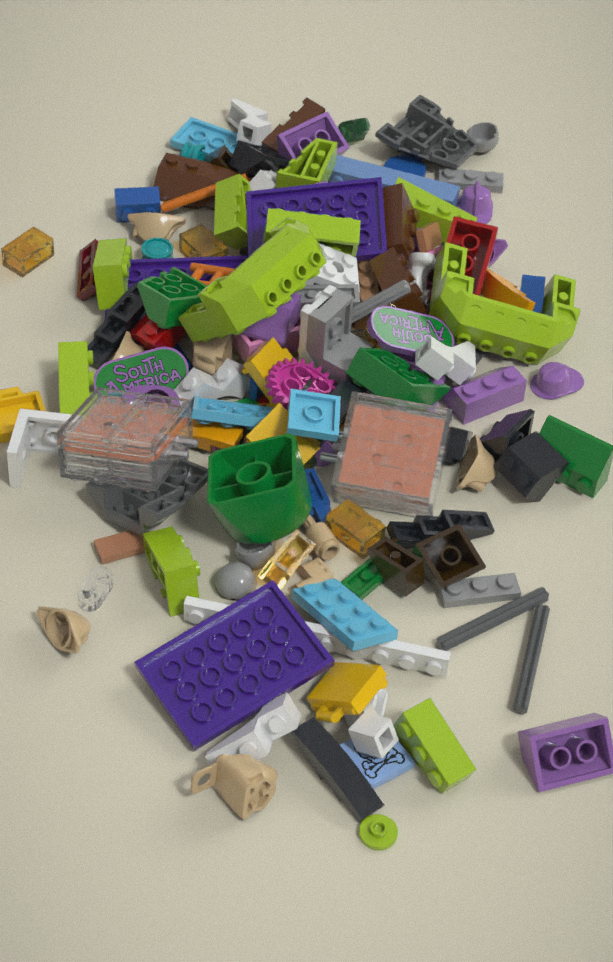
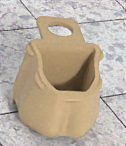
M232 334L222 339L215 337L207 342L203 340L193 342L192 365L198 370L213 376L227 358L232 360Z
M221 754L217 757L216 763L193 774L191 792L197 794L214 786L239 817L246 820L251 813L262 811L270 802L276 791L278 773L273 767L253 758L249 754ZM210 773L208 781L198 785L199 779L203 775Z

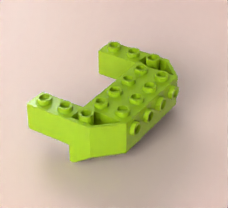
M285 218L269 232L272 238L253 252L234 271L227 276L216 278L198 293L203 303L192 305L178 318L192 342L201 340L207 342L215 337L222 339L229 334L239 335L250 325L263 318L266 319L273 316L277 312L276 308L290 301L292 299L291 295L303 289L308 279L316 277L320 273L319 269L327 262L325 253L310 227L293 218Z
M445 242L436 257L429 315L440 319L448 326L453 334L454 342L462 344L469 341L475 345V348L481 351L496 353L505 358H513L535 365L559 353L574 334L580 314V309L574 307L576 280L554 274L544 289L542 314L472 294L474 278L465 276L468 248Z

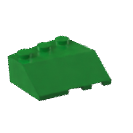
M173 267L170 269V273L163 271L159 277L151 276L139 281L137 287L148 318L156 322L160 328L171 329L174 326L183 327L178 318L192 305L203 303L198 293L207 285Z
M359 347L346 372L353 378L352 381L356 385L369 389L371 396L381 401L384 400L389 404L388 408L397 413L426 412L447 394L451 388L444 383L437 385L431 382L432 376L415 369L411 370L410 363L385 349Z

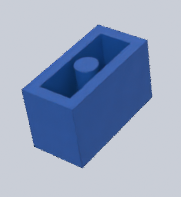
M159 186L114 188L117 223L130 222L128 214L144 212L161 213Z

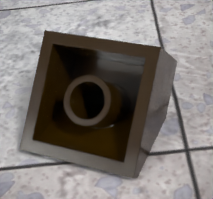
M460 523L416 543L412 550L413 554L424 560V579L440 590L486 568L485 563Z

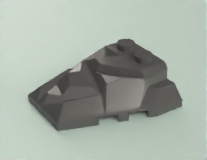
M419 95L409 104L406 116L395 126L386 123L375 134V137L397 152L419 159H427L430 162L453 169L460 167L479 148V145L463 129L457 130L453 126L454 121L450 117L446 120L440 114L441 108L422 95Z
M164 459L149 463V470H142L136 473V468L133 467L127 469L126 476L116 477L113 473L103 475L86 483V490L93 501L101 505L102 515L105 519L141 535L162 524L208 482V469L184 459Z

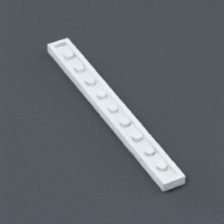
M186 596L184 602V621L199 624L229 605ZM305 621L329 653L332 652L351 658L374 661L378 664L393 665L406 670L421 671L430 675L447 676L451 652L397 640L352 651L323 625Z

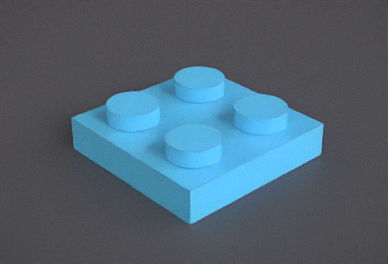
M291 389L288 403L287 433L337 442L339 437L341 396Z

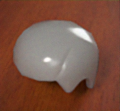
M482 122L473 125L467 130V134L479 145L476 152H488L498 144L499 134L495 124Z
M238 541L235 552L239 562L248 565L252 569L265 567L271 562L275 554L274 542L247 544Z
M231 562L220 568L215 579V585L220 595L228 599L240 600L256 590L257 580L248 565L242 562Z

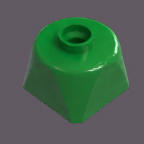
M287 433L216 450L209 456L207 503L220 525L232 539L247 544L273 542L294 532L310 515L312 509L311 493L294 435Z

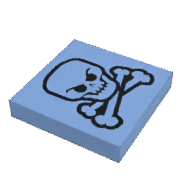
M352 739L340 744L373 789L415 768V761L399 741L382 759L356 751Z

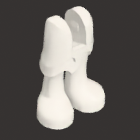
M430 253L409 254V266L416 278L414 283H417L423 294L421 297L429 311L431 290H427V277L429 272L435 271L436 259Z

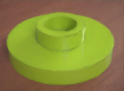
M374 814L366 817L361 822L359 837L366 847L382 851L389 849L395 844L398 837V828L390 817Z

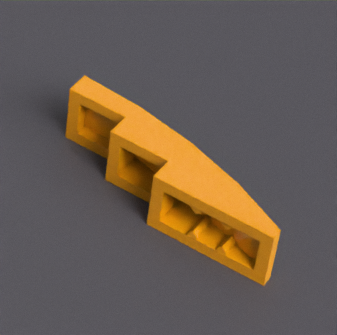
M488 269L481 292L485 298L531 311L535 306V302L526 297L527 294L517 289L518 286Z
M184 417V422L174 433L184 438L197 439L198 448L211 451L213 446L222 449L237 446L243 436V429L225 427L220 422L213 421L210 424L198 423L196 419H191L192 417ZM179 446L178 448L187 451L189 447Z

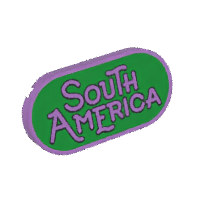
M380 306L373 311L367 320V329L372 339L375 338L379 342L378 345L391 352L415 357V352L431 336L446 346L454 347L452 332L443 321L434 316L391 306Z
M158 347L104 363L97 370L94 376V393L97 399L105 404V399L110 393L118 390L127 391L134 386L161 385L175 390L189 373L188 363L179 351L170 347Z

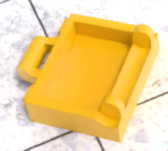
M274 337L264 341L243 364L244 368L241 369L243 374H250L270 401L266 405L268 407H276L279 403L271 402L274 396L267 395L269 389L265 387L268 382L265 379L277 361L282 362L284 358L291 361L293 357L287 348H281Z
M18 386L0 390V443L10 442L20 408L46 411L39 391L23 394Z
M279 403L245 437V443L286 434L288 411ZM294 435L303 465H305L320 448L302 437Z
M335 662L334 666L330 668L306 699L313 711H317L316 719L318 721L337 723L345 714L360 715L377 692L387 687L388 682L385 676L388 675L381 665Z

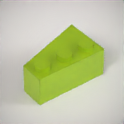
M316 138L301 151V155L296 160H290L289 166L277 172L276 188L311 185L323 181L328 183L336 165L338 142Z
M240 174L216 182L214 236L235 251L248 246L246 191H251L250 182Z
M126 238L99 240L93 272L99 310L110 309L128 290L132 248L127 246Z
M173 526L143 533L145 556L155 580L159 579L164 587L160 589L162 598L167 597L170 617L184 614L186 596L199 598L197 576H200L201 572L198 561H193L190 548H185L182 535H178Z
M431 698L403 712L393 726L400 744L441 794L467 780L477 770Z

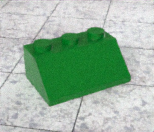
M548 415L539 433L570 462L557 481L594 498L608 480L613 459V445Z

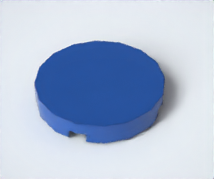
M397 155L389 158L384 164V167L422 177L426 176L425 164L413 156Z

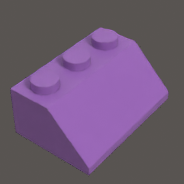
M328 111L277 135L278 153L289 160H296L301 155V151L316 138L338 142L337 155L340 156L350 147Z
M293 293L291 295L292 299L276 308L277 312L273 316L259 320L240 334L262 341L274 337L278 344L283 347L300 317L301 295Z
M514 366L500 367L465 380L461 385L457 383L449 386L451 387L449 392L441 399L464 425L522 402L524 400L527 380Z
M591 713L517 732L522 759L538 792L613 774V743L608 717Z

